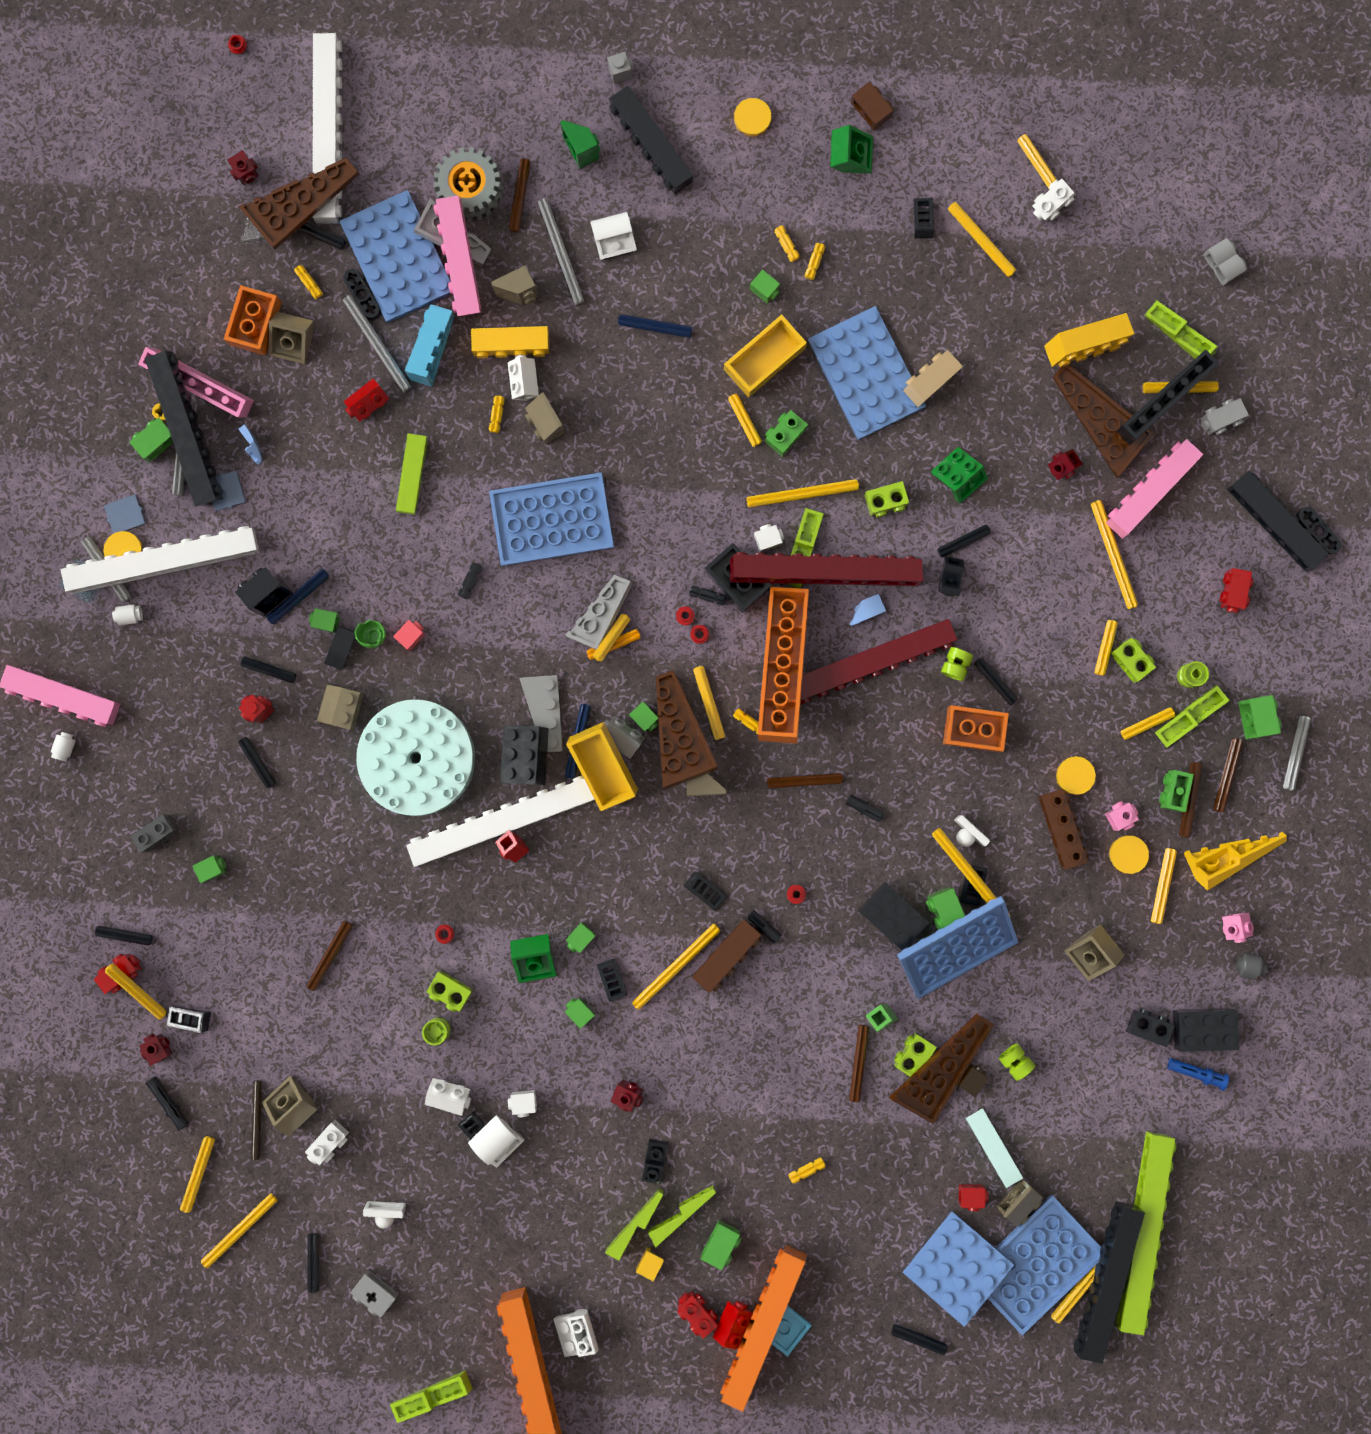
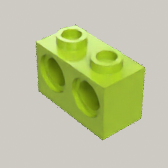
M903 481L869 490L864 494L870 516L876 515V518L886 516L887 512L894 510V513L904 511L905 507L909 504ZM898 494L901 497V501L894 502L891 496ZM873 500H881L883 506L880 508L874 506Z
M1131 637L1114 649L1110 655L1131 681L1136 683L1156 667L1153 664V658L1142 651L1140 642ZM1125 647L1131 649L1132 654L1130 657L1125 655ZM1137 662H1141L1144 665L1142 672L1137 669Z
M440 970L426 992L430 994L429 998L438 1003L442 1001L447 1004L445 1007L450 1011L456 1012L457 1010L460 1012L472 994L473 989ZM437 983L445 985L444 993L437 991ZM456 992L462 996L460 1003L453 1000V994Z
M915 1032L913 1036L910 1034L904 1042L906 1047L902 1052L899 1051L894 1058V1066L910 1077L932 1056L937 1048ZM917 1042H922L924 1045L923 1049L916 1052L914 1045ZM908 1058L912 1059L913 1065L910 1068H905L903 1065L904 1061Z

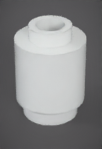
M140 605L118 606L112 612L113 620L119 626L135 624L143 620Z
M61 732V735L56 734L51 749L52 758L67 762L76 741L72 739L73 735Z

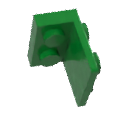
M957 447L931 471L933 476L951 489L955 500L960 504L988 480L984 466L960 447Z

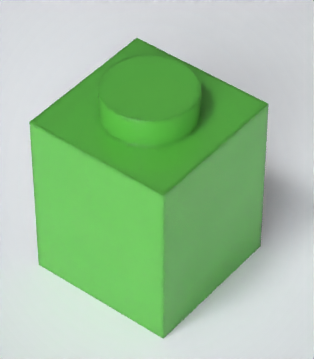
M763 269L750 284V290L766 303L770 300L774 301L780 293V283Z
M315 608L309 617L310 627L336 633L341 615Z
M644 702L629 714L644 732L647 730L651 732L659 725L657 723L658 717Z
M218 855L211 856L192 866L200 883H206L226 873L225 861L222 857L219 858Z
M581 922L566 939L568 942L566 946L574 953L576 951L581 953L596 934Z
M573 997L565 1005L567 1007L565 1013L580 1029L596 1014L581 997L577 1000Z
M887 1003L880 1004L866 1015L877 1032L885 1030L898 1020Z

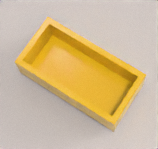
M1127 313L1060 332L1044 347L1051 366L1059 365V367L1069 365L1070 361L1076 360V362H1081L1087 359V356L1093 355V357L1104 354V351L1114 352L1120 349L1121 345L1129 342L1128 339L1134 335V331Z
M780 315L724 364V371L749 398L804 351L807 342L784 316Z
M604 722L569 737L566 745L600 811L636 796L638 788Z

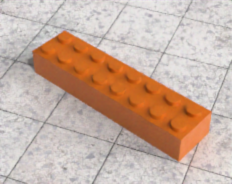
M770 587L758 724L759 741L798 743L809 589Z
M785 1245L784 1250L780 1248L774 1262L777 1264V1267H772L767 1282L770 1284L769 1286L765 1285L759 1298V1301L762 1303L761 1305L757 1303L751 1317L754 1322H749L743 1337L746 1341L742 1340L737 1350L736 1357H738V1360L734 1358L728 1375L731 1377H726L720 1394L723 1397L721 1402L742 1412L744 1411L804 1267L807 1254L788 1245Z
M526 1287L504 1292L499 1300V1305H497V1312L499 1317L503 1318L502 1332L503 1336H507L509 1344L506 1347L508 1356H512L513 1364H511L513 1376H517L518 1379L516 1389L518 1396H522L523 1403H521L523 1416L526 1415L528 1423H526L527 1434H562Z

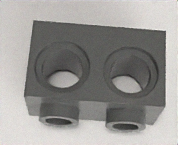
M161 815L130 837L139 851L143 853L149 852L180 830L170 815Z

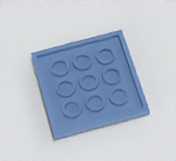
M952 1211L905 1268L903 1273L965 1327L1014 1264Z

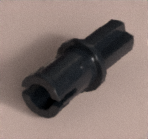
M852 794L845 804L861 812L860 815L864 814L877 822L882 819L884 814L881 810L868 804V801L864 802Z
M755 910L749 913L747 918L759 929L758 932H762L773 944L781 938L782 934L773 928L770 921H766Z

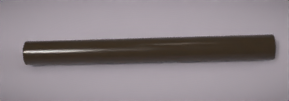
M255 1080L253 1086L251 1160H259L261 1080Z

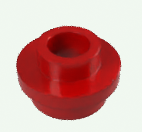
M233 35L229 38L228 48L233 54H242L247 49V42L244 37ZM240 43L241 45L236 48L235 45Z
M684 606L677 610L676 620L679 624L687 626L694 621L695 614L690 607ZM684 612L689 614L687 619L682 618Z
M696 625L691 629L690 637L693 642L703 644L709 638V630L704 625ZM698 631L703 632L704 635L702 638H698L696 636V633Z
M792 885L788 888L787 898L791 903L800 904L805 900L806 891L802 886ZM794 891L800 892V896L798 898L793 897Z
M440 925L435 931L437 941L442 944L450 943L454 939L455 932L450 925ZM446 930L448 932L447 938L442 936V931Z

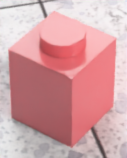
M408 620L393 637L407 650L411 651L425 636L422 632L424 628L417 621L412 623Z

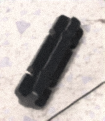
M474 562L471 564L470 572H467L462 583L463 588H460L458 596L464 599L469 598L471 593L469 591L473 589L478 578L477 574H480L482 569L481 565Z
M692 585L689 591V595L696 598L698 596L699 599L712 603L715 601L718 605L723 606L726 601V595L721 593L718 595L716 594L717 592L704 588L701 590L698 586Z

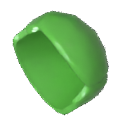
M370 619L367 622L359 623L355 629L356 640L368 649L377 648L382 645L387 636L384 626L380 622Z

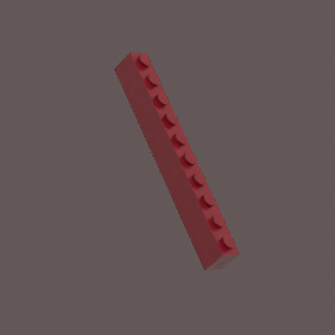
M738 552L733 554L730 559V581L735 583L919 586L923 582L922 559H916L914 556H907L903 559L897 558V556L879 558L877 555L861 558L859 555L841 557L839 554L823 557L822 554L804 556L797 553L792 556H785L784 553H775L773 555L755 553L754 555H747L745 552Z
M946 619L803 674L801 705L810 702V697L815 695L818 698L828 695V690L835 688L836 691L844 689L849 682L853 681L854 684L862 682L867 675L871 674L872 677L882 674L883 669H896L900 667L899 663L907 661V664L918 660L917 656L924 654L927 657L936 653L935 649L940 647L943 650L953 647V642L957 641V637L950 620Z

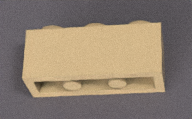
M949 350L943 354L939 352L931 359L933 363L930 366L925 364L919 370V376L913 375L906 382L908 386L903 391L917 407L923 404L963 367Z

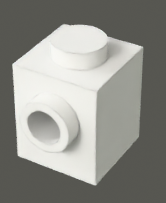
M771 524L760 527V531L754 532V538L760 553L782 546L784 536L782 530L777 529L776 525L771 526Z
M536 1090L512 1092L511 1098H508V1109L512 1110V1115L517 1114V1117H527L529 1113H536Z

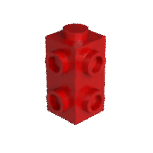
M373 378L343 402L347 406L345 410L351 418L356 417L360 422L367 419L377 408L384 406L389 397Z
M1232 568L1224 574L1223 584H1225L1224 591L1221 592L1220 602L1222 603L1221 608L1227 609L1226 612L1238 614V612L1248 607L1250 602L1248 593L1253 585L1251 571Z
M253 694L243 698L241 701L242 705L239 707L242 711L241 716L246 721L260 724L274 711L271 707L273 703L267 697Z
M131 953L120 954L112 960L113 964L131 980L135 979L138 976L137 972L142 969L139 965V959L135 955H131ZM106 965L97 972L98 976L93 980L104 994L111 992L115 994L122 987L105 973V969L108 967Z
M691 1291L688 1294L686 1292L678 1299L677 1313L684 1321L687 1319L691 1324L692 1332L696 1336L700 1335L704 1339L718 1327L717 1314L713 1309H707L704 1305L706 1302L699 1293L695 1294Z
M738 1300L736 1303L727 1301L718 1327L714 1332L712 1338L725 1348L738 1350L753 1315L744 1302Z

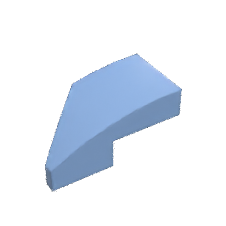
M243 425L239 428V431L250 444L245 451L259 465L262 462L259 445L250 429Z
M879 594L860 601L859 605L855 607V613L850 626L886 612Z

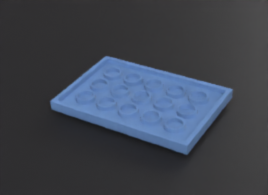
M408 190L340 220V224L387 323L450 295L448 283L451 281L433 243L414 233L420 215Z
M876 306L808 338L807 341L857 440L926 407L925 402L917 407L903 391L908 386L906 382L911 378V375Z
M602 472L489 491L501 566L614 548Z
M1000 896L989 901L979 909L973 910L963 918L955 920L947 927L939 929L931 936L921 939L915 945L905 948L897 956L914 994L919 999L1019 942L1006 904Z
M1051 1194L1029 1215V1218L1023 1225L1016 1227L995 1247L1014 1266L988 1299L1017 1331L1023 1335L1099 1262L1101 1247Z

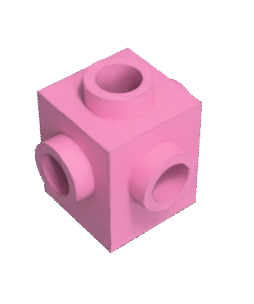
M1122 801L1111 806L1113 809L1105 813L1114 831H1119L1123 828L1128 830L1135 826L1134 822L1139 820L1137 817L1138 811L1133 804L1130 805V803H1123Z
M1249 913L1230 914L1222 917L1224 924L1223 932L1226 935V940H1234L1235 943L1245 942L1247 941L1246 938L1253 936L1254 927Z

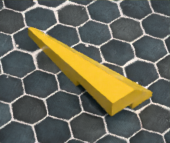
M1280 832L1277 837L1268 838L1265 835L1261 836L1260 840L1252 842L1249 839L1220 844L1219 848L1208 850L1207 847L1201 848V852L1191 853L1188 850L1184 852V855L1195 879L1208 891L1285 843L1287 835Z

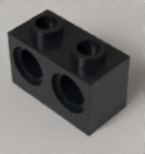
M1141 1008L1139 1012L1133 1010L1126 1032L1167 1047L1175 1026L1169 1023L1170 1019L1158 1015V1018H1154L1151 1016L1152 1012ZM1141 1018H1144L1145 1025L1144 1027L1139 1028L1138 1021ZM1162 1025L1163 1032L1157 1035L1156 1028Z

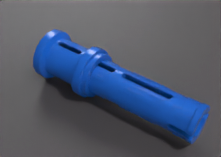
M1173 1058L1169 1059L1167 1065L1168 1070L1202 1080L1204 1085L1208 1086L1210 1084L1219 1087L1222 1091L1226 1089L1229 1082V1074H1220L1214 1072L1211 1068L1202 1069Z

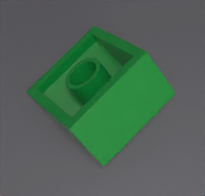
M564 120L560 121L562 137L579 169L600 159L599 152L601 150L598 145L600 142L595 133L592 134L587 127Z
M851 125L832 130L830 167L846 173H872L873 136Z
M548 934L510 941L511 959L518 983L557 977Z

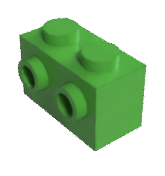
M792 410L787 414L784 412L778 419L779 424L775 428L771 427L765 434V443L782 457L808 426Z
M158 417L151 420L143 431L135 433L129 443L145 461L150 463L172 445L173 441L168 426Z
M1177 770L1168 771L1163 780L1165 789L1159 798L1160 808L1175 812H1186L1194 774Z
M718 1220L701 1253V1260L720 1270L723 1269L724 1265L728 1266L732 1259L730 1254L733 1248L737 1249L741 1241L739 1230Z

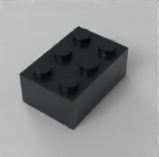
M732 543L704 568V571L739 611L744 613L770 590L772 585L770 583H735L730 581V559L733 554L741 552Z
M266 567L256 570L253 573V577L248 581L245 580L240 583L235 591L249 610L263 617L293 593L279 575Z
M504 725L500 783L545 786L549 728Z
M884 882L858 910L901 951L907 948L929 924L924 917Z
M1231 1008L1173 1010V1025H1175L1174 1049L1180 1052L1239 1050L1237 1010Z

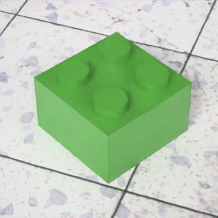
M1273 695L1238 702L1245 739L1281 733L1282 724L1276 712L1278 704Z
M947 887L927 895L928 901H926V905L929 911L934 913L936 917L933 921L937 930L945 928L955 920L965 916L953 888Z

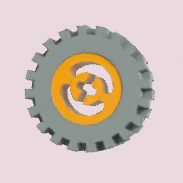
M464 147L459 148L460 153L457 154L452 150L449 152L450 158L446 156L442 158L443 165L437 164L436 169L438 173L434 172V188L438 199L460 196L464 217L467 218V221L473 222L472 217H477L478 221L482 220V214L485 213L487 217L491 215L490 209L496 210L498 207L497 200L501 201L503 186L496 163H493L492 158L489 155L485 157L484 151L480 149L478 154L475 148L469 147V152H465ZM474 174L478 175L481 178V183L478 189L476 187L477 182ZM458 177L460 179V181L458 182L462 192H459L455 188V182Z

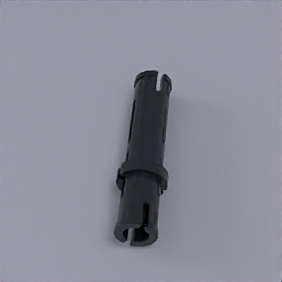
M155 1076L145 1083L166 1112L165 1116L171 1119L177 1130L180 1131L189 1123L179 1111L180 1107L175 1105L157 1077Z

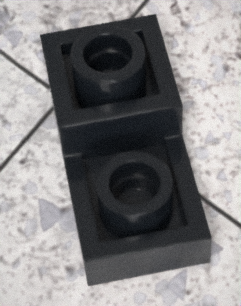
M340 625L338 626L324 664L343 670L355 640V631Z
M649 1139L642 1181L661 1184L668 1142Z

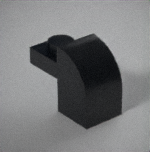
M945 556L938 587L940 593L950 597L960 596L964 560Z

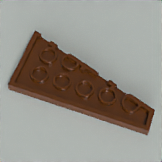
M344 158L326 166L320 172H313L300 181L295 180L271 191L269 195L255 198L253 202L247 205L242 204L238 207L272 248L276 250L360 174L348 159Z
M1072 366L1061 367L1052 379L1112 472L1118 478L1154 433L1147 429L1129 445L1117 431L1132 415Z
M674 671L656 676L663 790L718 770V766Z
M976 1013L908 1078L889 1099L934 1124L994 1024Z

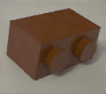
M870 81L852 95L850 103L873 131L892 117V104L881 96L879 88L875 85L873 86Z

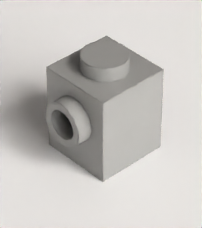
M625 52L607 57L608 68L614 84L632 78L631 70L634 69L631 58H627Z

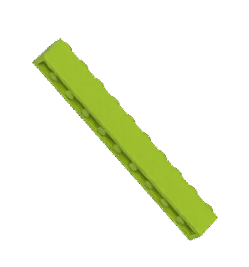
M1148 1131L1145 1134L1134 1205L1145 1212L1117 1311L1115 1326L1121 1332L1144 1335L1145 1329L1148 1327L1147 1313L1151 1308L1150 1294L1154 1288L1153 1275L1158 1265L1156 1256L1161 1246L1159 1237L1160 1231L1164 1227L1163 1212L1167 1208L1166 1193L1170 1189L1169 1174L1173 1170L1172 1156L1176 1151L1175 1138L1165 1134Z

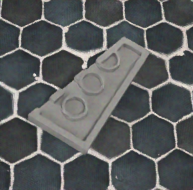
M430 199L414 229V233L441 246L444 243L443 236L439 235L437 224H440L439 216L435 215V202ZM467 231L473 263L483 267L491 248L473 233L470 234Z
M614 575L599 593L600 596L597 600L589 605L588 611L582 618L580 617L576 621L575 627L571 632L568 631L565 636L596 650L611 629L633 583Z
M558 675L519 678L534 725L549 728L547 753L563 752Z

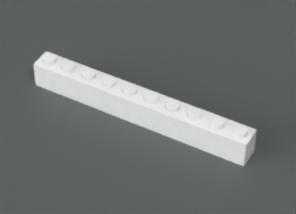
M313 33L314 173L320 172L326 166L342 160V152L339 150V144H342V134L339 132V125H342V115L339 114V107H342V97L339 95V89H342V78L339 77V71H342V60L339 59V53L342 52V42L338 40L336 33ZM342 191L313 216L316 224H339V217H342V207L339 205V199H342Z
M243 526L234 532L225 530L215 536L210 534L202 535L197 540L189 538L181 540V543L178 544L165 543L160 548L146 547L143 548V551L137 553L135 551H128L123 556L109 555L104 557L105 560L97 561V559L85 561L86 564L82 565L77 563L68 564L66 568L61 569L65 592L75 594L260 553L253 528Z
M583 776L572 779L573 783L571 784L560 783L555 785V790L548 792L547 789L537 792V796L531 799L530 796L518 799L519 803L512 805L511 802L500 806L501 810L494 812L493 809L482 813L483 817L476 819L475 816L464 819V824L458 825L453 823L446 826L447 830L440 832L438 829L429 832V837L424 839L421 836L410 840L411 843L406 846L413 866L417 867L505 834L509 830H516L595 799Z

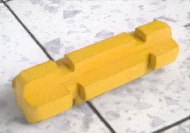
M781 225L775 229V234L780 239L779 241L785 253H788L789 260L793 262L799 258V253L795 249L789 235L786 234L785 227Z
M816 243L814 247V252L805 273V278L809 280H814L825 250L824 244Z
M299 265L294 269L314 299H319L323 292L317 287V284L304 266Z
M502 396L494 397L493 403L495 405L492 407L491 423L489 425V431L492 433H499L500 431L499 423H501L502 406H504L505 401Z
M738 708L733 717L738 721L741 720L742 724L752 731L755 730L756 734H758L759 722L748 714H744L745 712Z
M822 1158L814 1160V1163L810 1162L799 1168L797 1172L789 1173V1178L795 1184L801 1178L805 1179L816 1173V1170L824 1169L826 1165Z

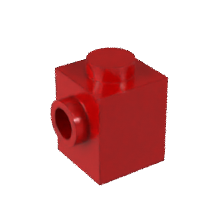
M510 830L495 842L501 856L505 860L509 859L514 863L530 851L523 839Z
M959 1184V1205L961 1208H968L969 1211H980V1208H985V1202H988V1190H985L983 1185Z

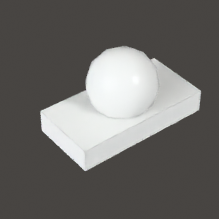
M958 815L954 820L963 828L958 831L956 836L960 846L970 847L976 840L980 845L986 847L990 842L963 815Z
M368 1201L364 1207L363 1216L375 1217L376 1225L379 1228L385 1229L393 1224L394 1218H403L406 1203Z

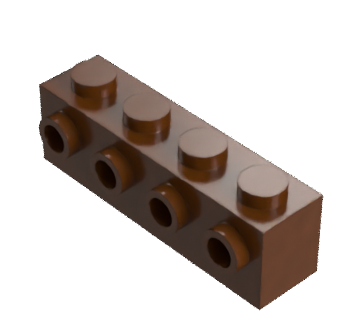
M1058 789L1038 796L1061 868L1067 870L1088 863L1087 858L1089 855L1087 849L1082 846V834L1080 829L1076 828L1074 822L1076 821L1074 811L1070 810L1068 793L1064 792V789Z
M743 918L692 975V978L708 993L712 990L716 992L723 984L720 981L724 976L729 977L735 970L733 966L738 961L742 963L748 956L746 953L750 947L754 949L759 944L761 934Z

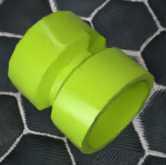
M950 647L947 654L948 662H944L941 673L952 679L964 681L968 672L966 667L970 666L974 656L964 650ZM954 660H956V661H958V662H961L962 664L959 665V664H956V663H953V662H954Z
M1197 661L1183 665L1177 672V680L1184 688L1201 686L1209 678V670L1206 665Z
M441 1017L431 1019L422 1029L423 1039L430 1045L441 1044L450 1035V1024Z
M1018 1043L1010 1046L998 1058L1005 1068H1010L1009 1073L1016 1081L1027 1076L1036 1066L1028 1056H1024L1025 1051Z

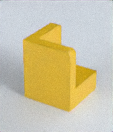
M647 1247L636 1268V1273L654 1281L664 1259L653 1254L651 1248Z

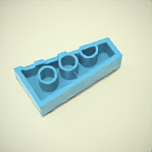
M432 304L429 310L426 309L423 325L419 330L418 338L405 368V372L411 381L433 386L455 317L452 310Z

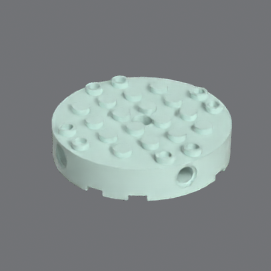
M405 700L384 708L367 724L358 743L357 768L362 784L376 802L386 809L399 814L422 816L433 814L449 807L464 793L474 772L475 749L468 729L454 713L433 702ZM415 753H420L421 755L419 763H414L412 760Z

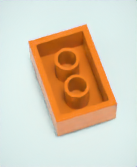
M240 285L224 340L230 346L266 356L269 342V321L276 312L280 311L281 300L277 295Z
M953 705L948 706L943 745L999 753L1004 752L1009 713Z

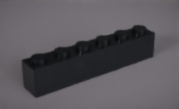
M627 85L609 98L611 113L620 118L622 128L630 132L632 135L630 136L635 146L639 145L641 147L643 157L646 161H651L655 174L657 176L661 175L664 179L663 184L668 191L672 190L675 195L693 182L692 173Z
M1204 350L1123 424L1117 432L1131 445L1211 372L1219 362L1207 350Z
M1247 471L1227 489L1305 572L1312 570L1328 555L1325 551V546L1317 542L1307 528L1301 526L1299 519L1295 515L1290 514L1286 510L1285 504L1277 500L1273 496L1272 491L1259 482V477L1256 474Z

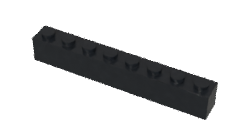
M163 351L145 357L144 359L195 507L222 500L223 491L217 482L216 470L211 465L209 459L210 452L205 447L203 441V432L198 427V417L192 409L190 403L191 396L186 391L185 379L179 371L177 356L172 351Z
M1116 1201L1111 1210L1110 1223L1105 1231V1241L1100 1248L1099 1262L1095 1266L1094 1280L1089 1288L1088 1301L1084 1305L1085 1312L1083 1319L1079 1323L1078 1337L1074 1341V1352L1082 1360L1103 1364L1145 1212L1136 1205Z

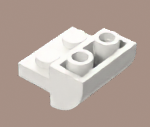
M627 212L590 221L600 260L637 250Z
M496 1115L468 1144L487 1165L492 1164L497 1168L524 1139L519 1133L510 1128L507 1122Z
M578 1309L574 1313L559 1315L554 1318L564 1357L573 1355L581 1357L598 1352V1344L586 1309Z

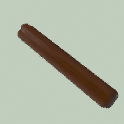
M521 158L509 223V230L518 233L520 229L530 169V160Z
M1233 738L1231 740L1213 807L1214 811L1221 813L1225 811L1243 745V740Z
M1198 762L1190 763L1189 773L1194 774L1186 812H1182L1179 836L1190 838L1202 768V764Z
M841 773L767 779L768 788L843 783V775Z
M343 921L307 983L306 987L312 991L317 990L353 927L351 923Z
M867 1025L858 1026L849 1096L851 1102H860L869 1026Z

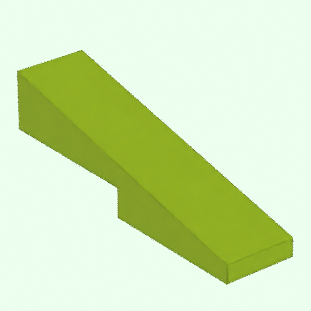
M1156 301L1145 313L1147 319L1194 359L1204 350H1207L1212 356L1216 353L1217 346L1189 327L1186 320L1159 301Z
M409 433L407 435L396 512L412 515L416 513L422 483L421 476L428 446L427 436Z
M805 508L791 556L797 553L811 556L824 513ZM786 584V585H789V586L796 587V588H799V589H800L802 584Z
M1215 685L1155 731V734L1167 748L1196 727L1206 717L1226 704L1229 699L1218 685Z
M714 1185L679 1203L681 1212L648 1230V1234L655 1247L716 1193Z
M659 1188L619 1233L606 1248L605 1254L618 1261L620 1260L637 1226L645 1230L663 1196L664 1191Z
M463 1371L391 1403L390 1406L397 1423L429 1412L436 1406L466 1396L473 1388L466 1371Z

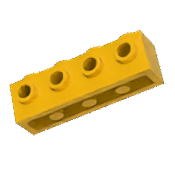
M547 326L471 329L472 353L479 359H486L488 356L506 358L507 355H515L516 357L529 354L543 357L545 354H549V330Z

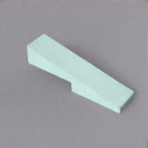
M983 1108L965 1118L1005 1187L1008 1188L1023 1179Z

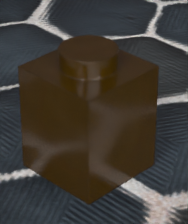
M969 1065L958 1086L976 1098L989 1078L984 1075L986 1071L978 1065L975 1068Z

